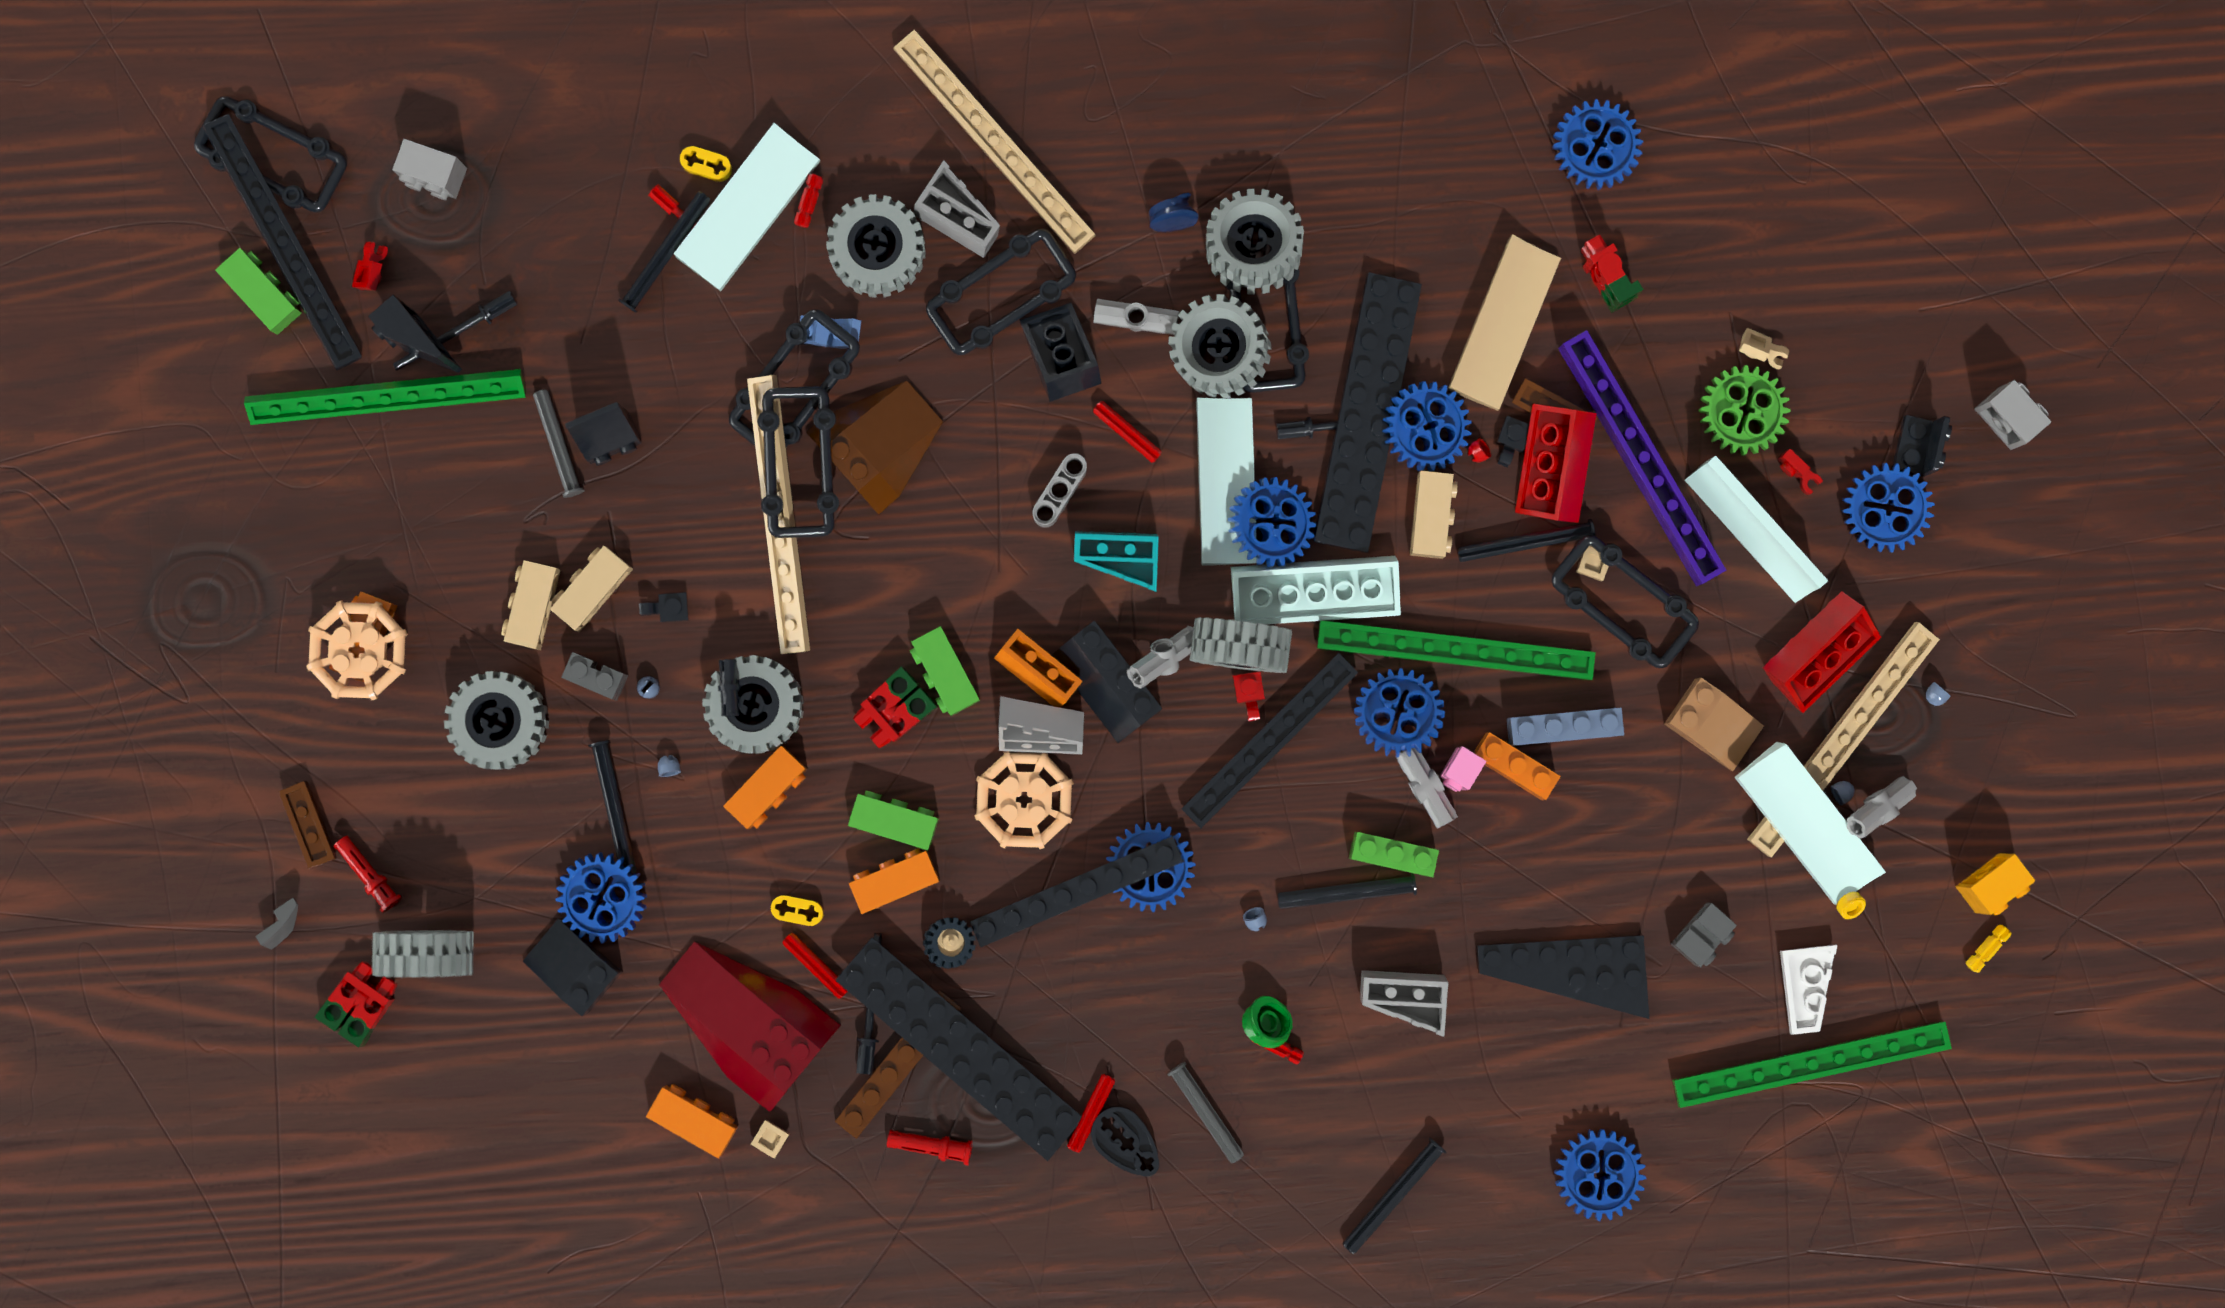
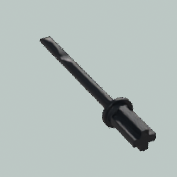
M508 291L484 306L482 304L478 305L480 313L437 337V339L443 344L484 319L491 324L495 317L518 305V302L512 292ZM408 354L393 363V366L397 371L420 357Z
M1406 414V422L1413 420L1414 416ZM1307 417V420L1276 423L1277 439L1305 436L1312 439L1314 431L1336 429L1337 421L1312 423L1311 417Z
M874 933L873 939L880 945L882 933ZM868 1008L866 1009L864 1038H857L856 1040L859 1041L856 1073L873 1075L876 1043H879V1040L872 1039L874 1013Z

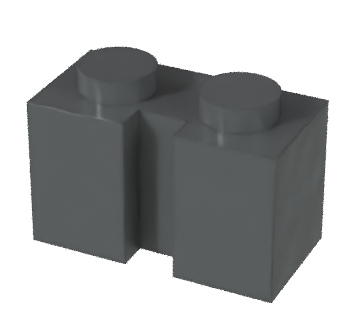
M572 652L561 678L618 701L628 675L604 665L601 671L595 669L598 662Z
M1706 902L1672 941L1671 945L1697 967H1701L1703 964L1708 966L1717 955L1714 952L1715 948L1720 943L1726 945L1735 935L1733 930L1737 925L1712 903Z

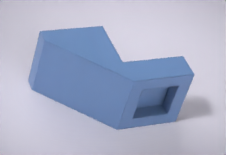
M853 318L833 319L859 342L861 320ZM816 320L809 327L810 336L807 342L804 343L832 348H849Z

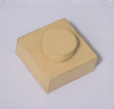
M1589 546L1582 554L1576 572L1603 581L1609 566L1601 562L1599 552Z
M766 1119L751 1145L775 1159L790 1133Z

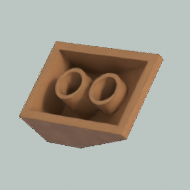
M1703 678L1694 679L1664 723V725L1731 771H1734L1764 727V725L1726 694Z

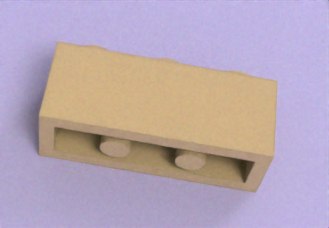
M1420 471L1418 473L1410 556L1443 559L1446 557V553L1451 552L1452 536H1448V527L1453 525L1455 509H1450L1451 498H1456L1457 482L1453 481L1454 474Z
M603 546L601 549L597 547L587 559L589 561L588 565L583 570L578 569L569 580L571 585L566 591L560 590L551 601L554 605L550 610L575 631L580 632L633 570L632 567L606 546Z
M525 560L522 566H518L515 575V582H518L516 593L512 592L508 603V608L511 609L509 620L505 619L502 627V635L505 636L504 642L541 650L551 612L550 608L553 604L551 601L555 596L561 570Z

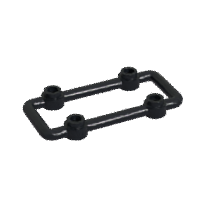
M228 96L218 98L214 102L203 125L218 119L224 108L227 107L235 111L236 117L243 123L250 124L256 122L304 146L316 160L323 161L329 159L336 163L316 202L307 198L306 193L300 187L295 185L286 187L262 175L271 192L281 196L283 202L292 209L303 207L311 212L324 210L346 171L347 160L345 156L332 149L331 144L325 138L314 137L312 139L259 112L257 105L250 100L237 101ZM202 125L195 138L194 149L200 156L208 159L214 169L226 172L215 149L213 150L205 146L208 137Z
M1037 229L1027 236H1014L1009 242V248L959 281L948 280L944 282L940 293L928 301L926 313L954 354L965 355L975 348H988L992 344L993 336L1043 303L1053 304L1057 302L1061 297L1062 291L1075 281L1076 271L1048 230ZM1039 240H1043L1065 273V276L1058 281H1045L1040 287V293L988 327L977 326L973 329L971 338L960 344L937 311V308L945 302L949 304L958 302L962 297V291L1013 257H1026L1031 251V246Z
M1257 244L1251 246L1250 256L1256 254ZM1299 268L1298 270L1294 269V275L1289 281L1283 278L1291 346L1287 351V360L1294 366L1295 377L1256 381L1257 384L1253 388L1248 384L1243 387L1248 392L1255 393L1297 388L1305 381L1304 364L1309 358V351L1302 344L1295 287L1300 274ZM1230 281L1225 288L1230 290V297H1236L1242 303L1241 290L1240 292L1234 291L1233 282ZM1235 335L1237 352L1235 353V357L1239 351L1240 345L1239 338L1237 335Z
M813 309L807 312L799 323H792L787 327V339L758 377L773 375L796 345L807 342L810 336L809 327L815 320L849 347L843 357L834 358L829 364L830 374L820 385L827 393L830 392L839 379H846L851 375L853 369L851 363L857 357L860 345L854 336L828 315L818 309ZM743 388L736 395L737 405L729 415V423L735 431L755 446L754 431L740 421L743 413L746 410H751L748 388ZM817 397L810 398L793 422L783 424L786 448L789 444H795L801 440L803 434L801 428L818 407Z
M818 386L771 388L763 395V412L760 413L757 420L759 428L764 432L766 496L761 501V508L767 515L768 530L776 538L827 536L834 529V512L839 508V499L833 493L831 429L836 423V417L830 410L829 395L825 389ZM817 397L819 410L814 414L813 421L820 431L822 494L817 499V506L823 513V525L779 527L778 515L782 512L784 504L777 495L775 431L780 425V418L774 412L773 400Z
M1587 535L1580 539L1552 575V585L1564 596V602L1568 607L1584 611L1627 645L1628 652L1634 659L1646 660L1656 668L1667 667L1699 628L1697 616L1687 609V604L1683 597L1667 593L1624 559L1622 551L1617 545L1613 543L1605 544L1594 535ZM1589 546L1599 552L1601 562L1607 566H1617L1661 601L1664 611L1668 615L1681 617L1688 623L1661 658L1651 651V645L1646 639L1642 637L1634 638L1587 600V595L1582 588L1577 586L1570 587L1562 580Z

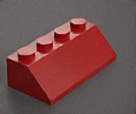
M1533 404L1515 513L1579 523L1597 413Z
M1841 591L1795 637L1790 639L1788 644L1773 656L1763 669L1771 682L1800 712L1804 713L1881 636L1864 606Z

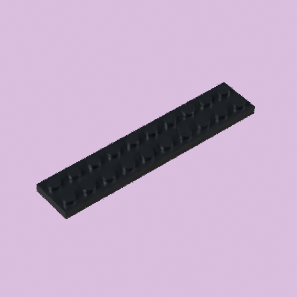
M1370 272L1366 275L1313 542L1368 553L1390 446V443L1385 444V441L1391 437L1390 433L1382 432L1383 429L1389 428V423L1384 422L1383 418L1391 417L1386 407H1395L1391 399L1400 396L1399 391L1402 386L1422 284Z
M872 937L835 979V981L1047 1161L1077 1127L1082 1117L1079 1113Z

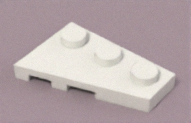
M1837 945L1780 951L1790 1034L1820 1031L1827 999L1826 992L1829 980L1831 979V968L1834 955H1836Z

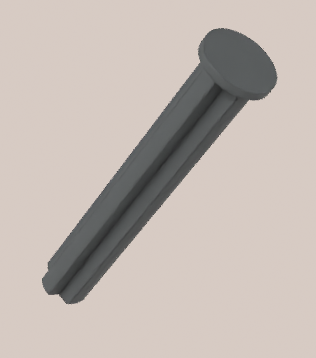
M546 389L537 391L533 394L565 490V493L562 494L563 498L579 495L585 490L579 486L549 392Z
M1182 1062L1167 1073L1168 1077H1173L1229 1162L1234 1163L1240 1160L1244 1153L1186 1069L1187 1063Z

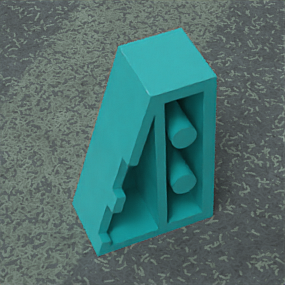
M1075 531V562L1157 592L1158 534Z

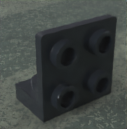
M1905 415L1892 468L1896 463L1899 464L1901 472L1904 468L1910 467L1909 474L1919 473L1921 477L1937 472L1939 468H1942L1946 459V452H1943L1945 441L1949 440L1952 432V425H1949L1950 417L1943 416L1935 421Z

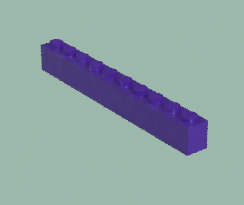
M1586 330L1563 343L1558 348L1593 410L1597 413V417L1696 586L1702 585L1725 572L1726 568L1588 331Z

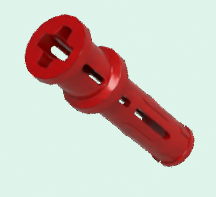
M348 835L334 844L333 847L337 849L351 869L354 870L366 885L364 889L367 895H372L381 906L380 911L382 913L389 911L402 900L401 895H396L387 884L388 879L383 875L379 876L349 839Z
M890 1129L887 1147L938 1156V1159L944 1162L949 1159L963 1162L964 1165L969 1166L973 1141L968 1140L967 1143L950 1140L948 1136L942 1137V1139L930 1138Z

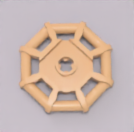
M340 600L313 627H309V664L306 667L308 671H311L323 683L335 699H339V697L378 699V695L406 671L404 668L407 631L398 625L382 607L380 602L349 603ZM350 614H369L367 622H352ZM339 617L342 619L344 624L337 628L332 635L325 631ZM379 620L391 633L383 636L378 632L374 624ZM321 638L329 640L328 658L320 659ZM357 642H360V647L365 649L364 653L359 654V658H355V655L351 653V647H354ZM394 642L393 662L386 660L387 643ZM332 665L341 674L339 680L336 682L324 667ZM384 666L389 669L378 681H373L372 676L379 668ZM349 678L364 679L365 687L347 686Z
M1004 751V755L981 776H977L975 780L978 782L975 819L979 820L1000 843V847H1038L1043 849L1047 842L1068 823L1071 824L1073 820L1071 818L1073 780L1069 779L1048 757V753ZM1015 763L1036 764L1034 772H1017ZM1008 766L1011 774L1000 785L993 782L992 780ZM1043 768L1056 780L1057 784L1050 787L1039 776ZM988 788L997 790L995 808L988 809ZM1060 791V812L1052 810V792ZM1022 792H1027V796L1032 797V803H1027V808H1021V803L1016 802V797H1020ZM999 813L1009 824L1006 831L1004 832L990 816ZM1048 815L1056 818L1051 825L1040 833L1037 825ZM1015 827L1032 828L1033 836H1013V831Z

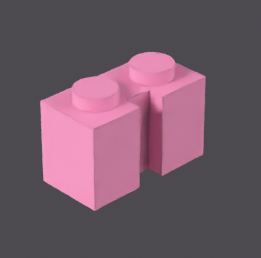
M1463 746L1456 748L1439 775L1445 779L1442 784L1455 792L1469 790L1485 765L1486 760Z

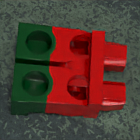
M1600 234L1587 241L1581 249L1582 254L1587 260L1583 269L1586 274L1591 272L1592 281L1609 310L1613 313L1634 301L1644 289L1638 280L1631 284L1622 269L1621 258L1615 254L1618 250L1614 243L1607 247Z
M902 666L860 704L862 708L853 717L862 729L873 720L880 726V729L870 737L878 748L884 747L891 741L896 742L938 708L922 688H919L901 705L899 704L920 686Z
M362 961L354 971L346 973L343 980L314 1017L333 1031H339V1035L358 1048L366 1045L376 1025L395 1000L392 998V995L398 985L389 977L383 976L378 985L374 986L369 982L372 977V966L365 961Z

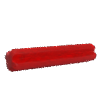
M1100 401L1094 407L1093 413L1150 462L1154 463L1160 457L1161 450L1104 401Z
M790 933L783 940V945L837 998H842L848 992L835 981L838 976L794 933Z
M1101 1075L1083 1111L1082 1117L1067 1144V1147L1072 1151L1081 1152L1092 1130L1093 1123L1100 1114L1115 1083V1079L1111 1076Z

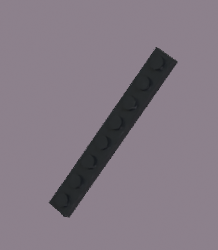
M1338 653L1181 809L1201 829L1358 672Z
M1171 836L972 920L970 924L981 948L1178 865L1185 860L1175 837Z

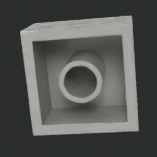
M403 139L392 170L399 176V180L405 183V186L417 191H421L423 187L430 191L432 196L447 200V197L457 198L467 168L455 156Z
M2015 380L1997 388L1975 408V411L2010 450L2027 444L2051 423V420L2047 417V410L2041 404H2035L2029 397V390L2022 383H2017Z

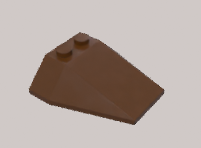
M908 381L833 411L836 423L831 429L832 462L878 515L900 497L943 423ZM814 425L806 433L820 448V431Z

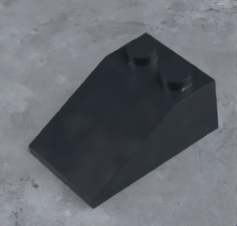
M395 295L388 298L368 316L375 324L371 327L379 338L385 339L393 348L398 346L405 352L457 373L462 370L416 311Z
M1072 303L1020 320L1038 374L1050 402L1102 384L1098 363Z
M618 402L565 423L567 430L586 461L590 464L595 463L596 466L611 461V456L621 452L622 455L629 454L637 450L636 445L642 443L630 413Z
M560 918L557 919L523 960L561 1000L580 1016L587 1015L623 972L584 938H580L578 933L571 931L570 927L563 923Z

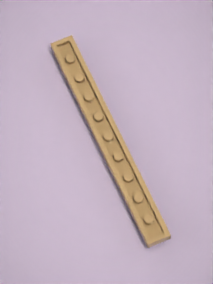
M915 30L894 47L895 52L1074 254L1095 237L1094 232Z
M777 375L747 379L762 499L766 496L764 432L759 428L757 420L760 413L763 412L762 399L764 393L771 388H778ZM774 399V412L780 418V425L775 431L777 495L784 504L782 512L778 515L779 527H795L780 399ZM764 513L781 654L810 651L797 538H776L772 536L767 526V515Z
M1914 622L1804 765V768L1822 791L1940 640L1919 622ZM1766 817L1762 819L1747 839L1768 857H1772L1784 842Z

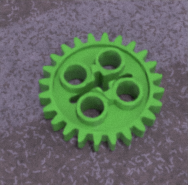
M1748 365L1742 367L1741 373H1739L1738 368L1734 366L1731 368V376L1724 370L1720 373L1722 380L1717 377L1711 380L1715 387H1705V391L1710 396H1703L1700 399L1707 404V406L1699 409V412L1706 413L1707 416L1700 420V423L1709 424L1704 433L1713 432L1715 435L1712 437L1711 442L1713 443L1720 439L1722 441L1720 444L1721 450L1730 445V454L1735 453L1738 448H1740L1742 456L1747 454L1748 448H1750L1753 454H1756L1759 450L1758 445L1763 450L1768 449L1767 440L1773 444L1776 443L1778 440L1774 434H1784L1785 431L1780 425L1789 423V420L1783 417L1784 414L1791 412V409L1783 407V404L1789 401V398H1781L1780 396L1785 388L1776 389L1775 385L1778 379L1767 380L1769 371L1760 376L1759 367H1755L1749 373ZM1730 387H1736L1740 390V400H1734L1730 397ZM1752 387L1753 391L1746 406V410L1750 411V413L1743 417L1741 433L1738 434L1736 432L1737 427L1743 416V411L1739 408L1746 404L1748 388ZM1758 394L1765 396L1767 399L1766 408L1757 405L1756 396ZM1723 413H1728L1733 417L1734 422L1731 427L1724 425L1722 422ZM1750 421H1755L1759 424V434L1751 433L1748 428Z

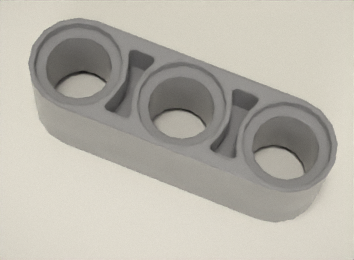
M1070 454L1065 457L1033 508V519L1038 526L1043 528L1052 526L1087 472V463L1081 455ZM1071 461H1078L1082 464L1083 468L1080 473L1071 474L1066 469L1067 464ZM1057 484H1063L1068 489L1067 494L1062 498L1055 497L1052 493L1053 487ZM1040 508H1050L1053 511L1052 518L1048 521L1040 520L1037 516Z

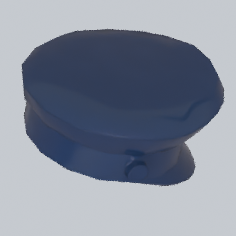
M1186 192L1154 205L1148 213L1150 228L1158 232H1171L1194 226L1198 221L1199 215L1189 206L1188 201L1191 193Z

